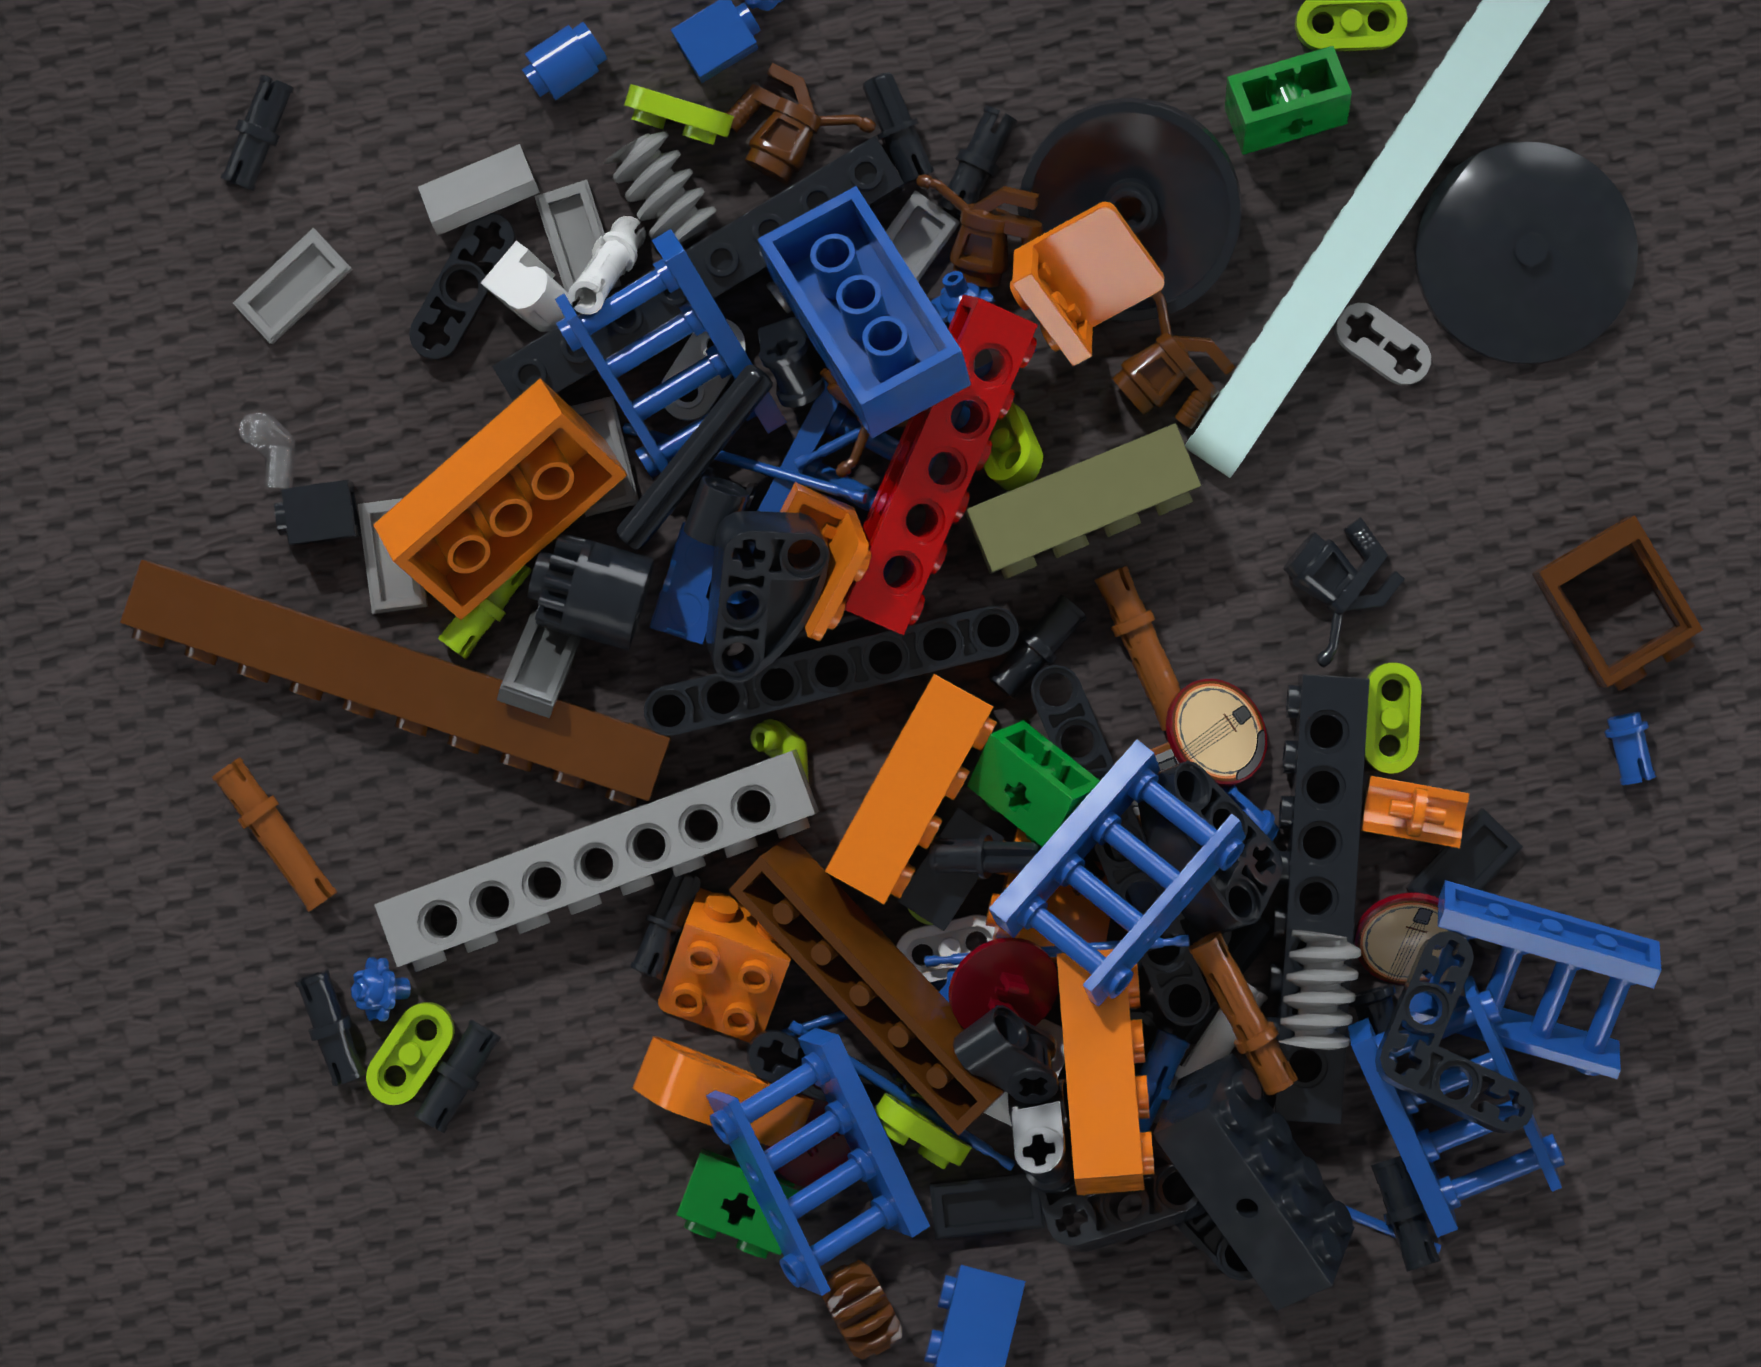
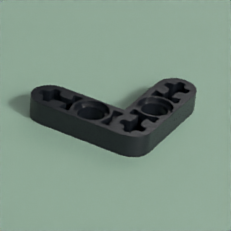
M1451 931L1439 932L1426 940L1418 952L1375 1057L1376 1070L1380 1077L1388 1084L1486 1129L1501 1134L1514 1132L1527 1125L1533 1114V1099L1527 1088L1510 1078L1439 1047L1471 970L1474 958L1472 947L1466 938L1459 933ZM1447 944L1454 948L1452 957L1459 961L1458 966L1452 965L1447 968L1440 979L1439 984L1450 986L1448 993L1437 984L1420 981L1421 974L1427 979L1435 975L1439 966V959L1432 955L1433 949L1441 950ZM1424 993L1436 1000L1439 1014L1434 1023L1424 1025L1413 1019L1409 1006L1414 995ZM1400 1025L1412 1034L1429 1037L1427 1045L1421 1039L1414 1042L1409 1053V1059L1416 1063V1068H1409L1403 1071L1401 1075L1394 1071L1396 1062L1389 1058L1390 1051L1398 1052L1404 1048L1410 1035L1399 1033ZM1447 1068L1459 1069L1468 1078V1092L1462 1099H1450L1440 1089V1076ZM1482 1080L1489 1083L1483 1094L1494 1099L1505 1097L1508 1093L1514 1096L1512 1106L1519 1110L1518 1116L1512 1115L1501 1121L1498 1118L1500 1109L1486 1101L1478 1103V1111L1472 1109L1471 1104L1481 1092Z

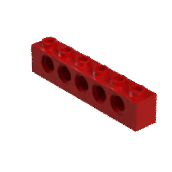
M963 294L948 330L963 352L971 385L909 418L862 527L869 544L868 550L871 551V560L863 578L859 582L853 580L844 596L846 611L904 635L908 625L912 626L916 623L924 607L925 596L922 592L930 573L935 574L942 566L946 557L947 544L944 541L953 522L957 523L962 518L967 509L970 494L966 490L975 471H980L984 467L991 453L992 442L988 440L997 419H1003L1012 405L1014 390L1011 389L1017 372L1019 368L1027 366L1034 354L1037 339L1033 336L1038 324L981 298ZM987 348L992 355V367L987 375L978 378L973 368L974 359L980 351ZM965 400L970 407V418L964 427L956 430L951 422V413L956 404ZM944 452L948 459V469L942 478L933 481L928 471L929 463L936 454ZM922 504L926 511L925 522L920 529L910 532L906 525L907 514L912 507ZM900 555L904 564L903 573L897 581L887 584L884 578V567L892 557Z

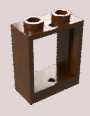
M1635 515L1625 517L1532 573L1599 687H1609L1614 684L1617 690L1621 691L1647 675L1643 668L1644 665L1661 655L1666 663L1683 655L1695 647L1691 637L1703 631V628ZM1628 546L1675 626L1608 666L1560 586Z

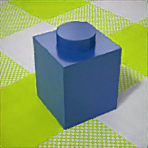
M718 0L671 29L674 40L701 84L758 50L757 42L753 36L761 31L746 4L743 2L735 7L731 0Z

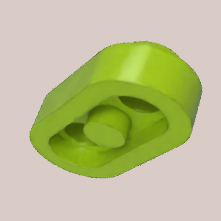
M1306 0L1296 14L1295 31L1301 43L1313 51L1334 46L1335 51L1380 50L1392 46L1400 39L1405 32L1408 17L1401 0ZM1373 12L1384 14L1388 21L1387 28L1380 32L1372 30L1368 25V16ZM1319 14L1327 15L1332 21V30L1326 34L1316 32L1312 25V20L1315 16Z
M630 84L624 106L634 109L631 120L663 129L665 121L668 119L685 125L682 133L683 136L714 145L717 135L728 138L734 119L732 115Z
M1012 402L1006 416L1001 420L997 419L988 439L992 442L991 453L984 465L987 475L1008 491L1033 482L1039 474L1043 463L1042 449L1025 412Z
M1385 663L1373 669L1367 677L1370 679L1365 760L1373 769L1393 774L1402 772L1410 767L1418 755L1422 687L1419 677L1410 667L1401 663ZM1390 679L1396 680L1402 688L1400 697L1395 701H1388L1382 695V686ZM1386 735H1393L1399 742V749L1392 756L1383 755L1379 749V742Z
M422 1002L412 1006L401 1016L367 1069V1086L377 1100L388 1105H399L409 1101L419 1092L454 1038V1021L444 1007L432 1002ZM428 1019L435 1023L437 1034L434 1039L424 1040L418 1035L417 1025L421 1020ZM397 1065L404 1069L406 1080L402 1085L394 1086L387 1081L386 1071L390 1066Z
M888 1093L883 1095L875 1108L877 1116L881 1119L880 1122L889 1138L903 1146L911 1138L921 1144L917 1152L942 1169H945L949 1162L961 1166L972 1149V1146Z

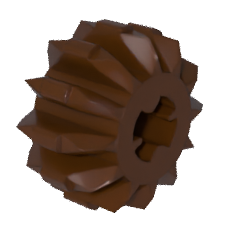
M857 1260L847 1266L844 1264L831 1271V1275L825 1278L831 1291L821 1296L854 1356L863 1360L874 1353L878 1355L891 1348L890 1345L902 1338L900 1321L868 1264Z

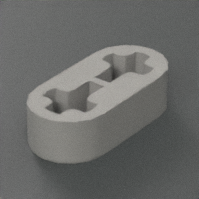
M1355 303L1346 307L1335 322L1334 334L1338 343L1347 352L1390 382L1397 385H1411L1420 381L1428 373L1431 366V353L1428 346L1422 339L1375 306L1368 303ZM1364 314L1368 315L1372 319L1369 329L1382 338L1378 346L1364 337L1356 343L1351 341L1348 336L1352 329L1346 324L1347 318L1350 316L1354 319H1359ZM1387 343L1399 351H1404L1409 346L1414 347L1417 351L1414 361L1420 365L1418 371L1414 372L1408 369L1402 374H1398L1393 369L1396 366L1397 360L1383 350Z

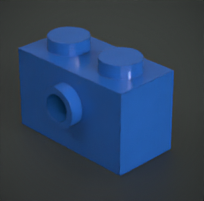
M960 1265L957 1268L955 1277L945 1275L938 1307L947 1309L942 1331L935 1329L931 1331L924 1362L934 1364L933 1367H1005L1026 1281Z

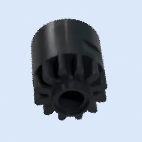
M562 532L556 541L554 553L541 550L533 569L527 598L538 601L539 607L535 616V624L629 650L639 623L655 559Z

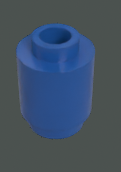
M582 22L573 29L569 25L565 26L526 52L525 56L530 64L524 67L522 71L539 97L549 92L557 100L598 73L599 69L597 66L608 58L589 28Z

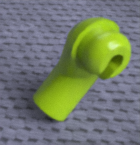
M768 719L755 725L750 735L753 747L759 752L763 751L771 758L796 749L808 780V755L805 740L782 721Z

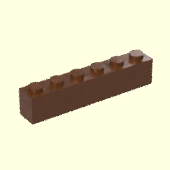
M789 835L761 855L729 889L736 899L958 1136L1005 1093L1004 1090L982 1077L971 1074L964 1068L955 1054L953 1043L954 1038L965 1029L956 1020L950 1003L792 835Z

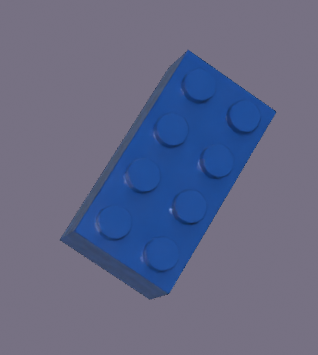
M857 186L757 239L771 278L871 438L880 435L971 385L961 348Z

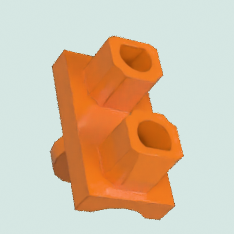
M1369 775L1360 830L1460 848L1464 817L1470 793Z

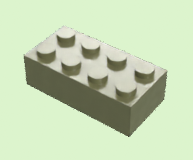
M1175 423L968 508L965 511V516L989 574L1001 570L1004 579H1008L1035 568L1037 563L1034 556L1052 549L1055 557L1059 558L1089 545L1086 534L1104 528L1106 536L1110 537L1137 526L1141 523L1137 513L1155 506L1158 516L1188 505L1193 502L1190 492L1199 488L1201 484Z

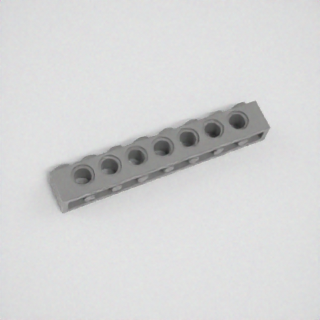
M795 749L374 904L397 967L412 962L417 972L447 961L443 950L464 943L466 951L469 953L498 942L495 931L516 924L518 932L521 934L550 923L547 912L568 905L569 911L573 915L602 904L599 895L601 892L620 886L622 895L625 896L652 886L654 882L651 874L672 867L676 877L706 866L703 855L724 848L728 858L758 847L755 836L776 829L780 839L810 828L807 817L818 813L819 810L799 755ZM757 790L767 796L770 802V812L766 819L752 821L743 814L741 799L747 791ZM704 809L716 817L718 830L711 840H700L691 833L689 819L695 810ZM647 828L655 829L664 837L666 847L659 859H648L640 853L637 847V839L642 830ZM592 848H602L611 855L613 870L607 878L594 877L587 870L585 859L587 853ZM540 867L552 868L560 876L561 888L555 897H545L536 890L534 875ZM488 886H497L506 892L509 898V907L503 916H494L485 910L482 896ZM437 905L451 908L456 915L457 926L451 935L438 933L431 924V913Z

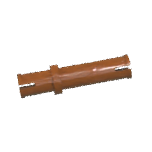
M1126 565L1098 577L1094 581L1102 597H1104L1115 625L1111 626L1115 637H1121L1145 693L1152 704L1162 731H1166V716L1169 705L1181 688L1153 627L1152 621L1155 620L1152 610L1146 611Z
M239 757L211 778L214 782L216 781L241 816L237 820L243 829L249 827L304 903L306 910L310 912L338 891L332 886L277 810L276 806L280 804L274 795L267 796L244 764V760Z
M1213 932L1195 941L1188 949L1204 974L1206 982L1236 1036L1234 1045L1240 1054L1245 1053L1266 1095H1273L1287 1089L1294 1084L1293 1082L1298 1080V1077L1289 1061H1287L1276 1039L1278 1035L1276 1026L1273 1022H1267L1263 1012H1261L1245 978L1230 954L1221 932Z

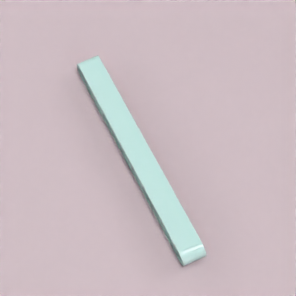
M1482 0L1477 7L1478 9L1469 22L1467 21L1447 51V55L1439 67L1435 69L1415 99V103L1409 112L1405 114L1385 144V148L1377 160L1375 159L1355 189V193L1343 207L1325 234L1323 241L1316 251L1313 252L1293 282L1291 289L1282 298L1262 328V332L1256 341L1252 343L1232 373V377L1202 418V422L1194 434L1186 442L1185 447L1187 450L1229 478L1234 474L1550 0Z

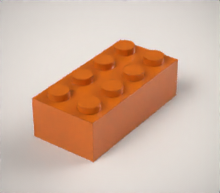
M540 378L383 515L373 526L393 562L457 618L462 620L623 480L627 473L607 441Z
M933 674L835 850L825 872L882 904H885L890 894L900 899L916 870L914 866L907 863L917 845L927 850L943 821L942 818L935 815L944 795L955 800L970 772L961 766L971 747L982 751L997 724V721L988 717L993 706Z
M1113 949L1097 951L1107 957ZM1057 953L1073 1169L1077 1195L1145 1190L1143 1175L1155 1173L1151 1132H1140L1139 1119L1150 1118L1147 1075L1135 1076L1134 1064L1145 1063L1142 1019L1130 1020V1008H1141L1137 964L1131 969L1133 977L1125 990L1114 999L1108 996L1098 1007L1090 1001L1083 987V984L1091 974L1065 953Z

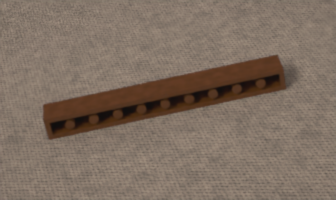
M141 559L120 623L134 627L131 638L163 648L167 638L187 645L184 655L192 659L215 666L219 656L238 662L239 666L236 673L264 683L269 682L271 674L291 680L292 683L289 691L321 701L323 693L326 692L344 698L342 709L371 719L374 718L376 709L397 716L394 725L397 728L425 737L429 727L448 733L450 735L447 744L474 754H479L481 745L501 751L502 755L499 761L501 763L531 772L534 763L554 769L552 780L584 790L586 781L607 787L605 798L635 808L639 798L646 801L652 799L672 740L670 736H664L655 731L557 699L550 718L497 701L499 689L503 681L501 679L149 560Z

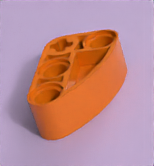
M653 1036L632 1088L666 1110L712 1126L710 1115L714 1112L706 1095L717 1090L738 1098L741 1103L772 1084V1082L763 1080L756 1074L689 1047ZM799 1093L752 1122L751 1127L759 1143L771 1147L805 1126L815 1101Z

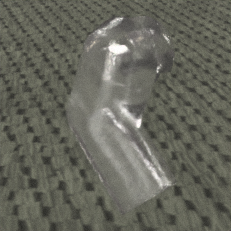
M263 412L246 415L240 422L239 434L243 441L251 443L267 458L265 487L292 488L296 446L294 437L272 415Z

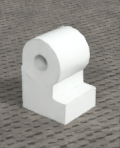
M515 241L483 279L481 284L506 307L539 331H552L558 327L556 323L565 318L555 298L564 293L568 298V292L553 279L555 274L530 250L518 241Z

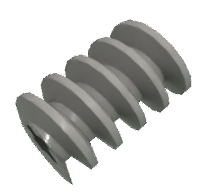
M667 131L654 134L647 133L614 152L603 163L608 165L622 162L614 173L613 179L616 183L634 181L627 190L625 198L628 202L646 200L637 212V217L641 221L658 219L649 231L651 239H655L671 229L683 247L709 228L707 223L717 210L714 206L702 209L696 208L695 204L705 191L702 187L687 191L684 189V184L693 174L690 168L673 172L671 167L681 155L679 150L661 153L659 150L669 136Z
M1292 930V936L1307 944L1306 948L1289 952V958L1303 965V970L1286 974V980L1301 989L1300 993L1283 997V1003L1297 1009L1298 1012L1295 1016L1280 1019V1025L1295 1032L1293 1038L1278 1042L1322 1050L1345 1048L1349 1046L1350 1040L1348 1037L1335 1031V1028L1352 1024L1353 1017L1340 1010L1338 1005L1354 1002L1356 995L1342 987L1341 983L1358 979L1359 973L1357 970L1345 965L1344 961L1361 957V949L1347 942V937Z

